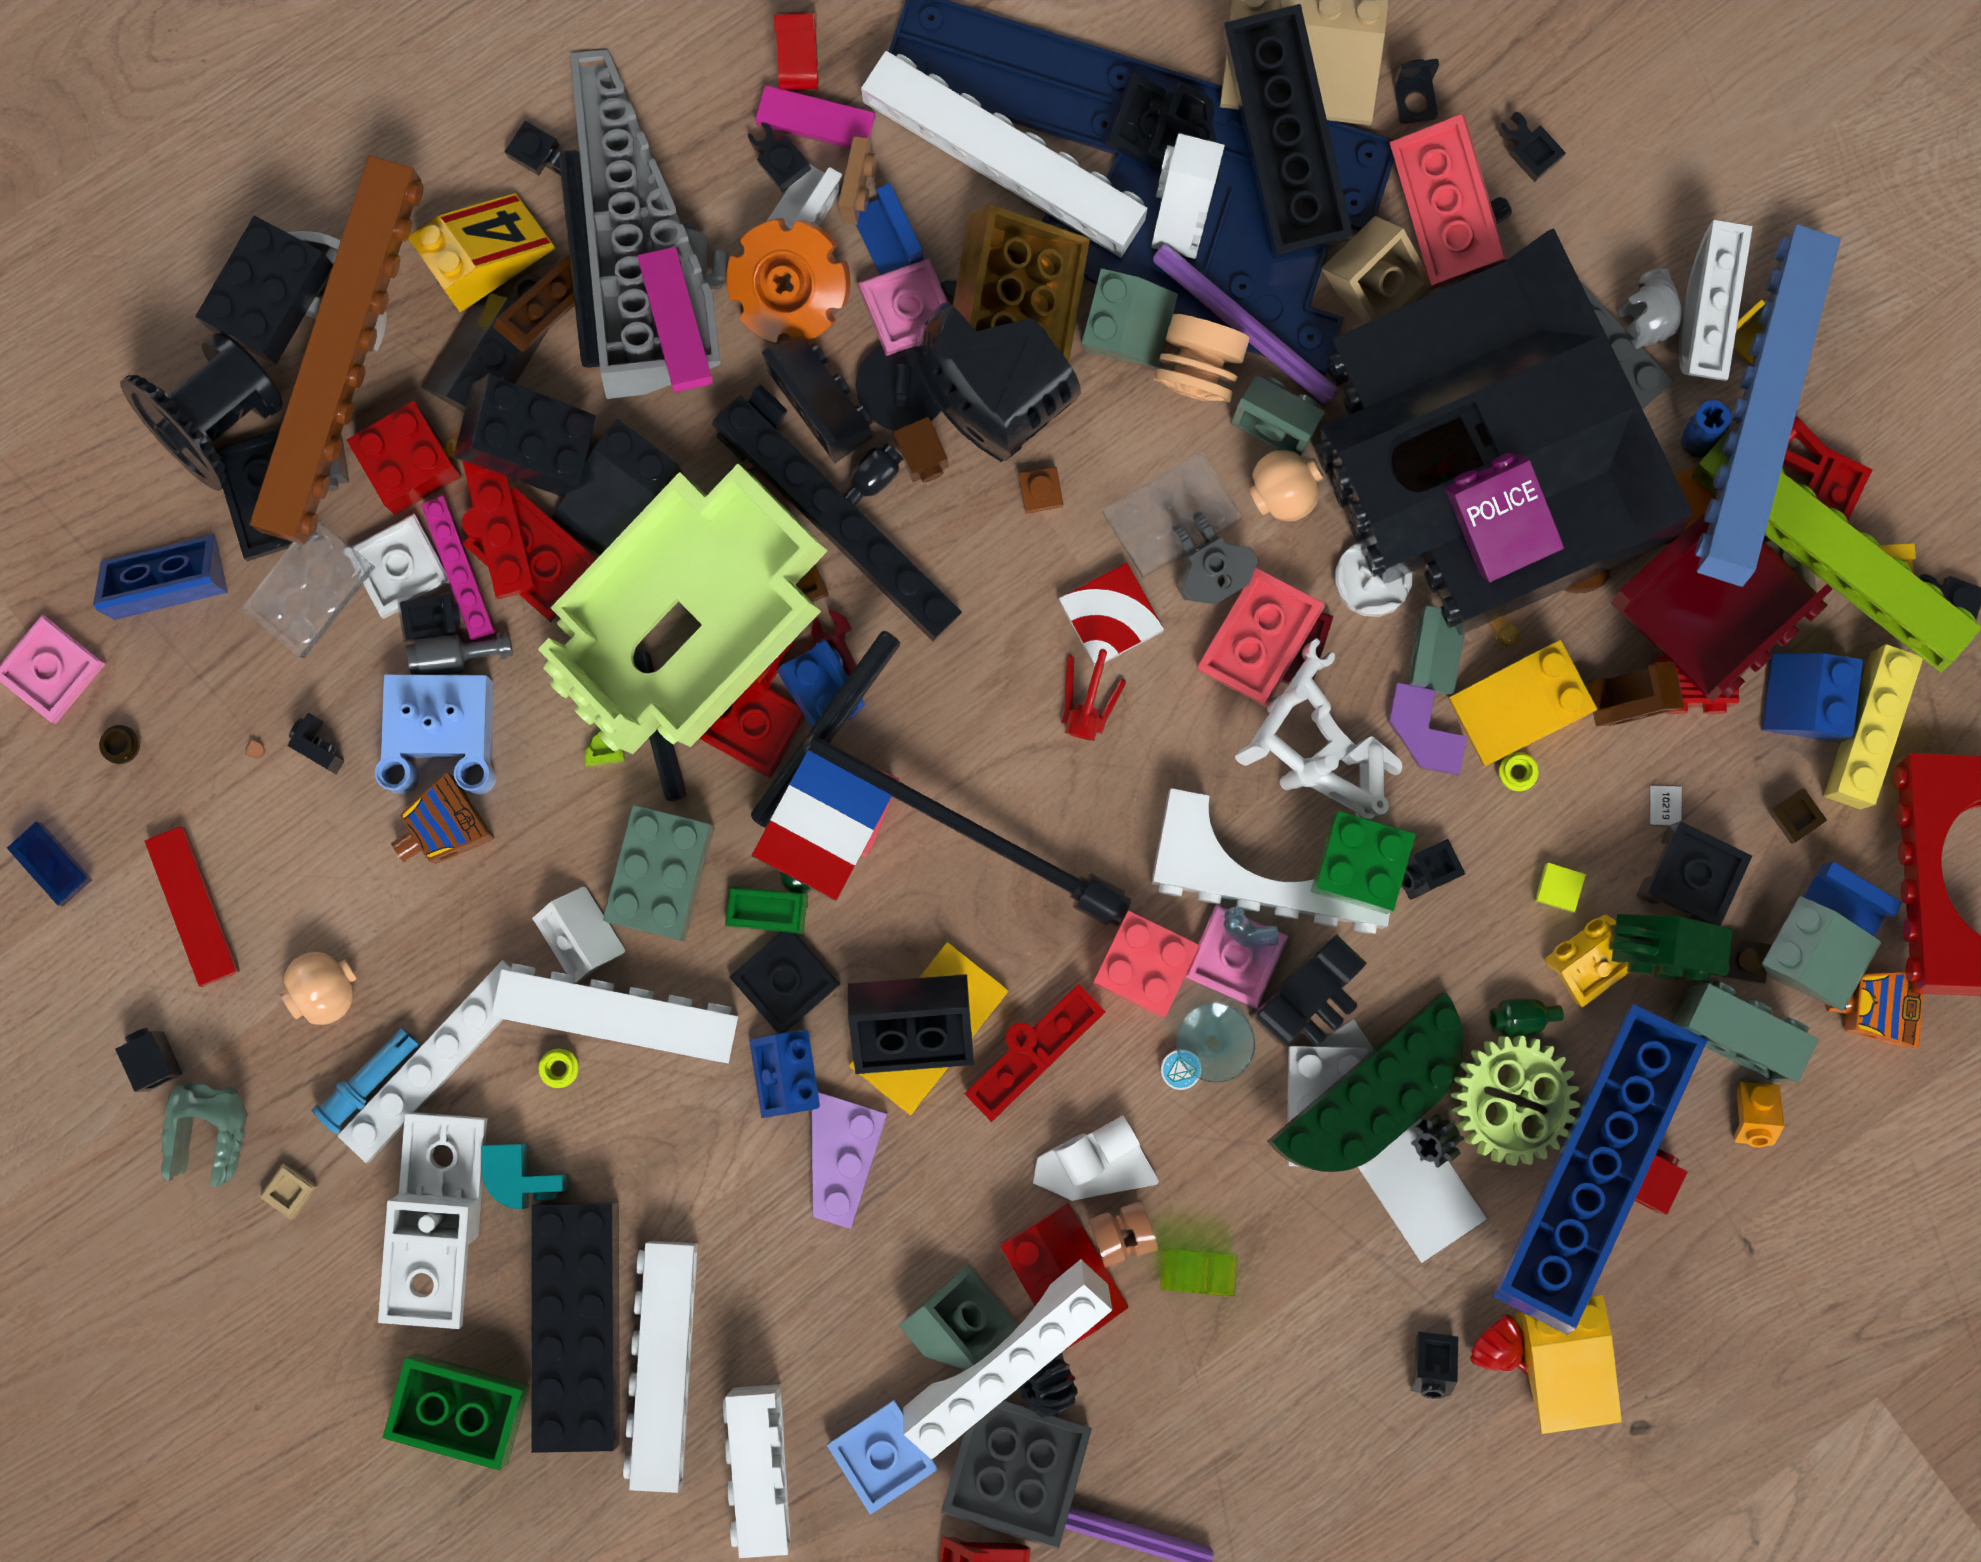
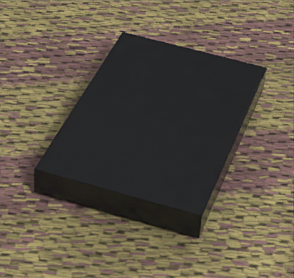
M280 429L218 448L216 451L220 456V460L225 464L224 473L228 477V483L223 487V491L242 555L246 561L301 545L261 533L249 525ZM318 525L314 534L308 536L306 543L321 538Z

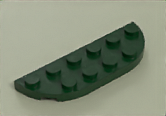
M1447 992L1439 993L1267 1140L1270 1146L1283 1158L1297 1166L1321 1172H1341L1354 1169L1371 1161L1417 1122L1449 1091L1454 1082V1077L1458 1074L1462 1060L1463 1033L1461 1022Z

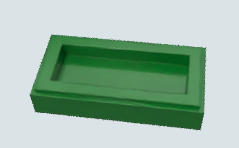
M730 887L725 926L803 934L808 895L796 892Z

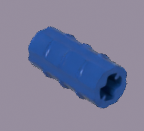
M1717 400L1704 402L1690 418L1687 427L1683 429L1681 438L1683 449L1693 457L1701 458L1706 456L1721 437L1724 436L1725 431L1729 429L1732 416L1730 409Z

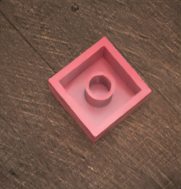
M1128 910L1092 984L1160 1018H1165L1200 945Z

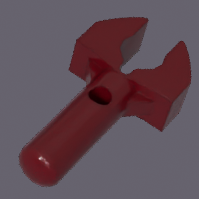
M829 610V614L836 624L835 637L823 632L817 617L814 619L811 635L815 644L825 639L830 647L838 651L843 661V669L849 677L857 666L845 642L846 633L852 631V628L845 616Z

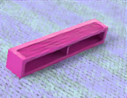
M441 496L422 503L421 507L470 639L477 642L497 634L466 549L462 544L463 541L448 500Z

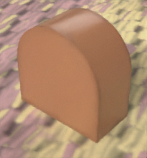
M251 740L245 755L256 759L261 758L265 754L264 746Z

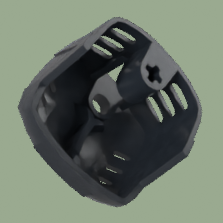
M942 303L920 327L917 342L919 371L932 399L962 435L979 449L1000 462L1007 461L1017 453L1024 443L1074 403L1081 394V387L1075 371L1034 318L976 331L953 305Z

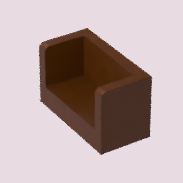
M1655 662L1649 664L1648 668L1613 678L1587 681L1589 694L1598 709L1593 712L1596 727L1620 725L1685 708L1675 662Z

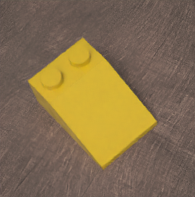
M1561 640L1448 698L1483 767L1598 710Z
M1604 1296L1590 1297L1576 1329L1568 1335L1518 1311L1516 1317L1523 1332L1524 1356L1540 1435L1621 1423L1612 1333Z

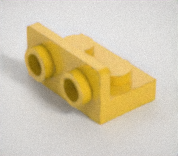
M1606 914L1591 920L1581 932L1569 941L1557 945L1553 952L1544 959L1547 966L1558 974L1572 999L1580 1007L1587 1005L1630 973L1627 972V964L1611 961L1613 950H1609V943L1614 941L1611 927L1616 925V920Z

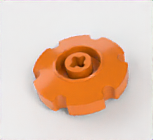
M777 218L754 227L740 239L741 244L744 246V254H735L729 259L726 275L727 291L730 301L742 303L744 311L739 318L752 332L772 342L781 340L783 333L790 335L792 339L803 336L806 341H809L823 334L836 323L832 309L833 307L840 309L846 306L851 285L850 271L847 261L835 259L833 251L838 246V243L827 231L804 219L795 221L791 229L787 227L783 218ZM788 273L792 276L790 279V283L793 285V287L787 288L785 286L787 283V279L784 277V275Z

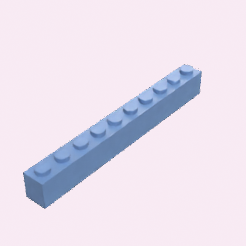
M1796 224L1789 237H1781L1777 245L1774 259L1779 260L1778 268L1772 270L1765 289L1771 292L1769 301H1764L1766 304L1760 309L1757 323L1762 324L1760 333L1754 335L1748 355L1754 356L1752 365H1747L1740 381V388L1745 389L1743 399L1739 398L1731 416V421L1736 422L1734 432L1730 431L1722 449V454L1727 455L1725 466L1720 465L1713 482V488H1717L1718 493L1716 499H1711L1704 516V521L1709 523L1707 534L1702 533L1695 550V556L1700 557L1697 573L1743 587L1756 570L1841 241L1839 237Z

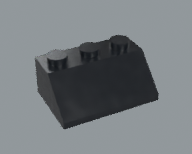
M489 293L473 304L422 388L458 410L465 412L473 383L488 374L516 383L548 331L522 353L493 328L496 319L515 302L506 297Z
M801 336L768 347L762 351L769 375L834 464L872 438L871 428L869 427L873 423L871 417L861 404L855 407L847 397V394L851 392L849 387L838 373L834 376L830 374L824 366L828 359L816 343L810 346L805 338Z
M967 974L848 983V1019L855 1074L974 1065Z

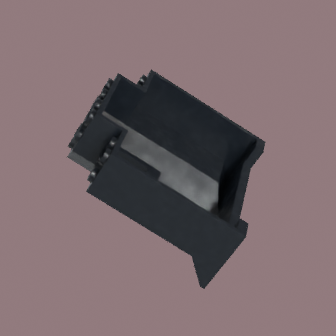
M1554 228L1546 231L1507 261L1332 339V350L1328 354L1330 364L1327 367L1335 386L1337 387L1342 384L1346 398L1343 399L1349 416L1321 428V440L1317 442L1319 452L1316 453L1325 474L1332 472L1334 476L1335 486L1332 487L1340 507L1347 506L1350 511L1351 521H1348L1355 540L1357 543L1361 541L1366 543L1367 555L1364 557L1372 576L1376 577L1379 575L1385 584L1426 567L1427 571L1424 572V576L1432 593L1439 591L1442 598L1443 606L1440 607L1442 616L1449 628L1456 627L1459 635L1673 542L1693 515L1686 497ZM1460 417L1483 465L1474 469L1477 472L1491 467V462L1495 458L1508 453L1520 454L1530 460L1564 549L1492 582H1488L1478 572L1445 490V487L1455 483L1454 478L1426 491L1414 492L1408 490L1398 481L1392 468L1394 449L1405 441ZM1482 424L1492 442L1487 447H1484L1475 428Z

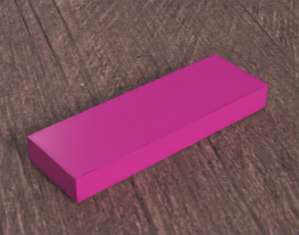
M765 85L755 122L758 126H762V123H767L773 130L851 149L853 136L869 138L870 140L876 115L874 112Z

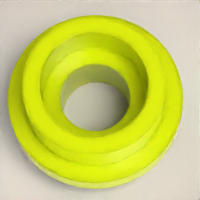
M1515 752L1509 754L1501 761L1498 773L1502 784L1506 788L1520 792L1531 788L1535 784L1539 770L1536 761L1530 755L1523 752ZM1518 765L1523 768L1524 776L1522 779L1513 777L1511 773L1513 766Z
M552 1049L545 1053L540 1060L539 1075L543 1082L550 1087H567L578 1076V1060L573 1053L566 1049ZM557 1061H563L566 1065V1071L561 1076H557L553 1072V1065Z

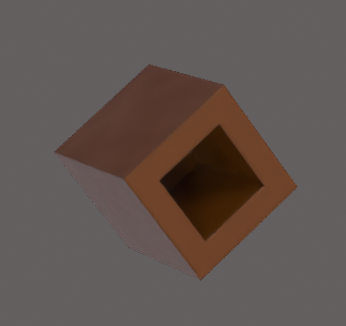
M929 417L893 432L894 441L912 482L921 479L923 483H926L944 474L943 469L948 468V459Z

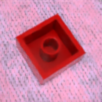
M415 401L410 402L346 439L384 506L394 515L462 477L425 413Z

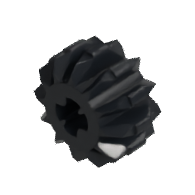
M1062 1353L1019 1387L1022 1392V1398H1025L1028 1402L1029 1409L1035 1411L1041 1418L1054 1414L1057 1415L1067 1410L1069 1406L1075 1403V1396L1078 1394L1077 1387L1074 1384L1075 1376L1069 1369L1070 1364L1064 1361Z

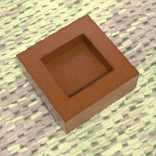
M1057 467L1019 473L1025 514L1063 508L1064 504Z

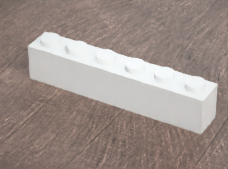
M512 963L511 971L501 969L491 1017L729 1064L738 1016L730 1015L732 1007L708 1003L707 1010L691 1007L693 999L669 995L668 1002L653 1000L654 991L630 987L629 995L613 992L614 983L591 979L589 987L574 984V975L554 971L551 972L550 979L534 976L536 968Z
M649 1241L645 1243V1250H639L637 1273L643 1274V1289L636 1291L634 1313L635 1315H641L640 1331H634L632 1337V1355L638 1356L637 1372H631L629 1380V1396L635 1397L634 1413H628L626 1424V1437L633 1438L632 1454L625 1455L623 1469L624 1479H630L629 1490L678 1493L683 1487L698 1243Z

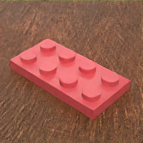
M1460 114L1390 142L1431 286L1437 288L1507 261L1466 117Z

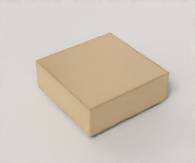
M285 1163L281 1165L259 1197L292 1220L295 1219L318 1186Z

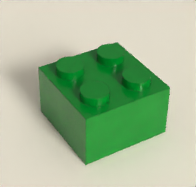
M1336 812L1332 815L1311 892L1384 914L1393 912L1416 834L1344 812Z

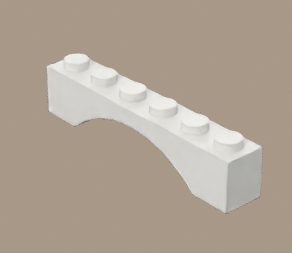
M1080 1259L1050 1284L1026 1319L996 1349L962 1373L946 1380L932 1383L903 1407L904 1436L932 1460L1110 1313L1112 1306L1108 1284Z

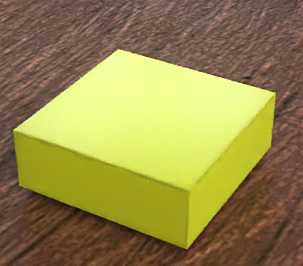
M1546 863L1535 901L1572 913L1575 912L1586 874Z

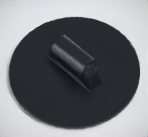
M880 346L864 359L857 374L856 391L859 403L865 408L875 423L896 431L926 417L933 421L941 412V409L932 399L922 381L919 371L917 346L888 356L885 355L883 347Z

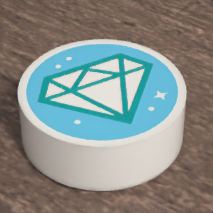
M1177 1050L1169 1053L1163 1059L1160 1073L1163 1081L1169 1087L1176 1090H1185L1196 1084L1200 1077L1201 1067L1198 1059L1192 1053L1185 1050Z

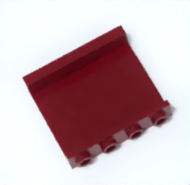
M1703 513L1617 592L1611 604L1670 662H1675L1676 668L1713 703L1722 693L1727 698L1733 695L1746 682L1741 676L1749 668L1755 673L1760 670L1773 657L1769 650L1777 642L1782 647L1787 645L1801 631L1796 625L1804 617L1810 622L1814 620L1828 606L1823 600L1833 589L1826 584L1820 591L1816 592L1764 542L1762 543L1756 570L1743 587L1697 573L1700 557L1695 556L1696 546L1702 533L1707 534L1709 523L1704 521L1705 513Z

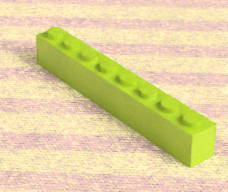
M1729 430L1701 460L1691 475V478L1714 496H1717L1718 489L1713 488L1716 473L1720 465L1725 466L1727 455L1722 454V449L1730 432ZM1783 468L1781 469L1765 536L1942 673L1956 660L1981 630V626L1976 623L1974 616L1966 609L1955 607L1943 597L1942 591L1937 586L1929 582H1923L1911 572V568L1906 562L1888 555L1879 548V543L1875 538L1867 533H1860L1848 523L1844 514L1837 509L1825 506L1816 499V494L1813 490L1804 484H1797L1785 475Z

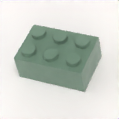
M633 805L603 921L685 942L715 828L708 823Z
M1714 981L1713 984L1703 982L1700 985L1687 987L1671 1020L1672 1023L1707 1039L1705 1048L1774 1083L1799 1082L1819 1040L1807 1033L1809 1030L1807 1025L1789 1017L1783 1021L1771 1015L1773 1009L1768 1005L1754 999H1750L1749 1003L1735 997L1737 991L1734 988L1719 981Z

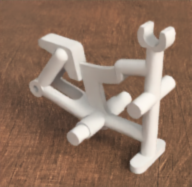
M1315 639L1304 646L1302 650L1304 663L1284 693L1270 700L1267 705L1268 717L1249 745L1237 752L1235 759L1240 764L1247 766L1266 757L1269 751H1271L1292 768L1280 779V785L1284 790L1288 791L1302 786L1311 787L1353 810L1357 817L1370 820L1375 815L1379 816L1386 813L1389 808V803L1384 797V770L1393 775H1398L1402 770V762L1374 737H1368L1354 744L1337 726L1329 713L1331 710L1330 702L1312 679L1317 670H1321L1333 663L1335 654L1330 652L1322 659L1318 658L1316 647L1320 641ZM1308 699L1315 708L1311 718L1329 743L1311 758L1304 759L1275 733L1292 707ZM1339 760H1342L1348 766L1359 763V787L1331 772L1338 767Z

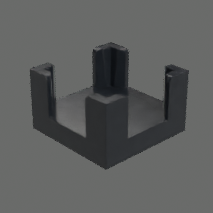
M1681 821L1669 825L1661 840V843L1666 844L1655 870L1652 876L1643 879L1636 896L1653 904L1660 902L1694 917L1692 918L1693 920L1721 926L1752 855Z

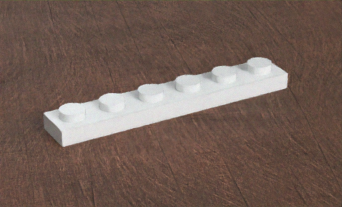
M502 960L339 1133L338 1137L365 1163H370L404 1126L405 1113L417 1112L504 1020L491 1017L501 969L511 971V966L506 961Z

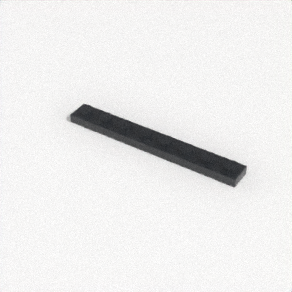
M741 394L713 419L712 425L933 642L960 616L962 611Z

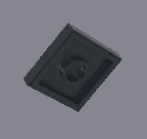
M780 932L729 977L778 1034L787 1033L841 985L796 933Z

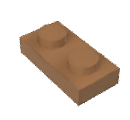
M853 136L838 204L842 223L857 225L860 211L866 212L869 189L865 187L867 178L874 176L877 163L876 154L871 152L869 138Z

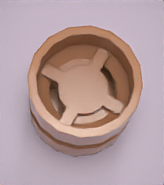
M1142 1201L1120 1207L1119 1214L1116 1216L1106 1212L1088 1218L1105 1268L1125 1262L1129 1253L1139 1257L1158 1250ZM1131 1229L1132 1234L1123 1238L1121 1231Z

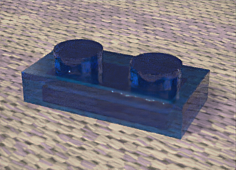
M36 821L7 847L8 851L58 906H64L92 881L91 877L41 822Z

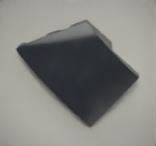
M1134 73L1128 78L1103 144L1140 162L1162 170L1167 145L1175 147L1178 133L1216 143V135L1212 126L1214 118L1213 99L1182 82L1177 83L1167 91ZM1218 172V174H1217V178H1216L1215 184L1218 182L1219 172Z

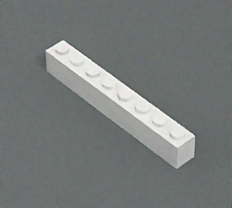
M887 51L884 52L861 87L863 103L1122 258L1146 219L1147 207L1144 206V202L1137 195L1129 191L1120 192L1112 187L1111 182L1102 174L1092 171L1090 174L1080 168L1078 162L1069 154L1064 152L1057 154L1045 147L1046 143L1037 135L1031 132H1027L1025 135L1015 129L1013 123L1007 117L1000 113L992 115L982 109L981 104L974 97L966 93L959 95L949 89L948 84L935 74L927 76L917 70L916 65L906 56L901 54L894 56Z

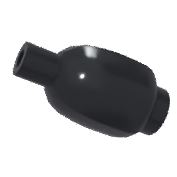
M887 443L882 448L876 447L869 450L852 471V487L843 496L855 506L863 496L869 497L880 493L899 473L898 464L903 460L902 456Z

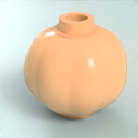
M1276 450L1262 457L1257 463L1252 474L1255 485L1250 487L1249 491L1256 506L1263 515L1271 512L1277 520L1297 521L1312 512L1317 505L1319 499L1318 481L1323 479L1324 476L1314 458L1306 461L1305 458L1294 451Z
M308 952L294 959L288 966L283 977L287 989L281 991L280 995L296 1020L304 1016L310 1024H331L343 1017L350 1008L353 1000L351 982L355 981L357 977L346 959L338 962L326 953Z

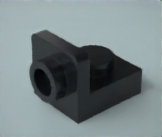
M307 713L304 719L299 718L292 726L289 733L291 740L287 746L332 773L337 774L344 763L343 760L334 755L338 748L318 736L312 742L323 721Z
M1449 839L1409 857L1401 887L1406 891L1410 900L1465 875V871Z
M1418 1331L1415 1343V1374L1411 1381L1412 1392H1419L1423 1397L1429 1399H1441L1451 1395L1458 1381L1459 1336Z

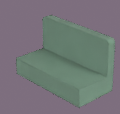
M1426 605L1420 611L1407 685L1436 690L1435 693L1452 695L1455 692L1464 634L1459 635L1455 626L1452 628L1447 626L1441 615V608Z

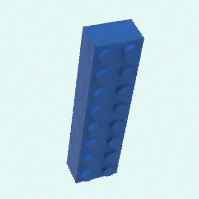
M1635 1004L1629 1008L1619 1024L1492 1297L1566 1335L1576 1329L1704 1050L1707 1039Z

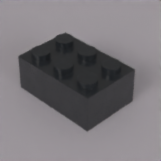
M254 215L195 317L209 330L228 335L243 348L277 365L330 273L333 264L321 250Z
M488 374L471 385L453 457L562 496L579 488L596 415Z

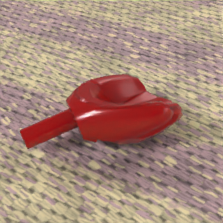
M1502 1315L1501 1319L1488 1327L1478 1337L1471 1350L1470 1360L1481 1368L1503 1372L1512 1371L1517 1367L1528 1375L1526 1361L1522 1359L1524 1356L1523 1332L1511 1315Z

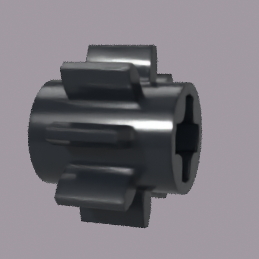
M1436 1114L1428 1121L1423 1120L1414 1127L1419 1136L1411 1142V1145L1415 1146L1421 1161L1434 1162L1435 1166L1439 1168L1445 1162H1452L1460 1156L1461 1152L1455 1146L1464 1140V1136L1460 1135L1454 1120H1441L1440 1115Z

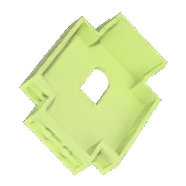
M737 464L708 495L692 480L679 472L551 607L560 617L557 625L571 639L563 645L548 638L538 648L548 659L544 663L543 669L553 678L549 684L562 697L567 698L570 696L577 704L574 708L575 712L588 724L592 725L595 723L603 731L599 735L600 739L615 752L621 749L634 754L656 730L673 745L678 741L691 747L821 612L796 584L828 550L740 464ZM680 602L702 626L658 671L653 673L641 672L634 664L633 655L635 648L659 621Z

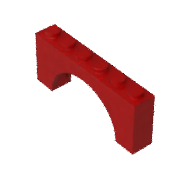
M1910 753L1895 767L1893 773V784L1895 789H1899L1900 802L1896 808L1895 819L1897 826L1901 827L1902 842H1900L1898 848V861L1900 865H1904V880L1901 884L1900 896L1902 903L1906 904L1907 918L1903 924V938L1905 942H1909V957L1905 965L1906 978L1908 981H1911L1913 994L1981 996V936L1970 928L1955 910L1946 891L1942 874L1943 846L1950 827L1961 813L1981 807V756Z

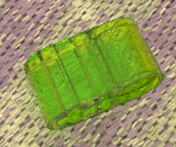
M1163 1248L1159 1289L1196 1294L1235 1296L1239 1255Z

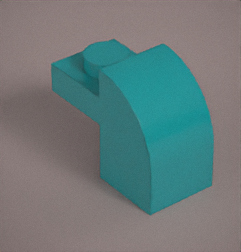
M528 1143L481 1146L482 1179L489 1194L500 1204L509 1208L525 1209L529 1208V1193H533V1200L558 1199V1192L569 1190L568 1174L529 1175Z

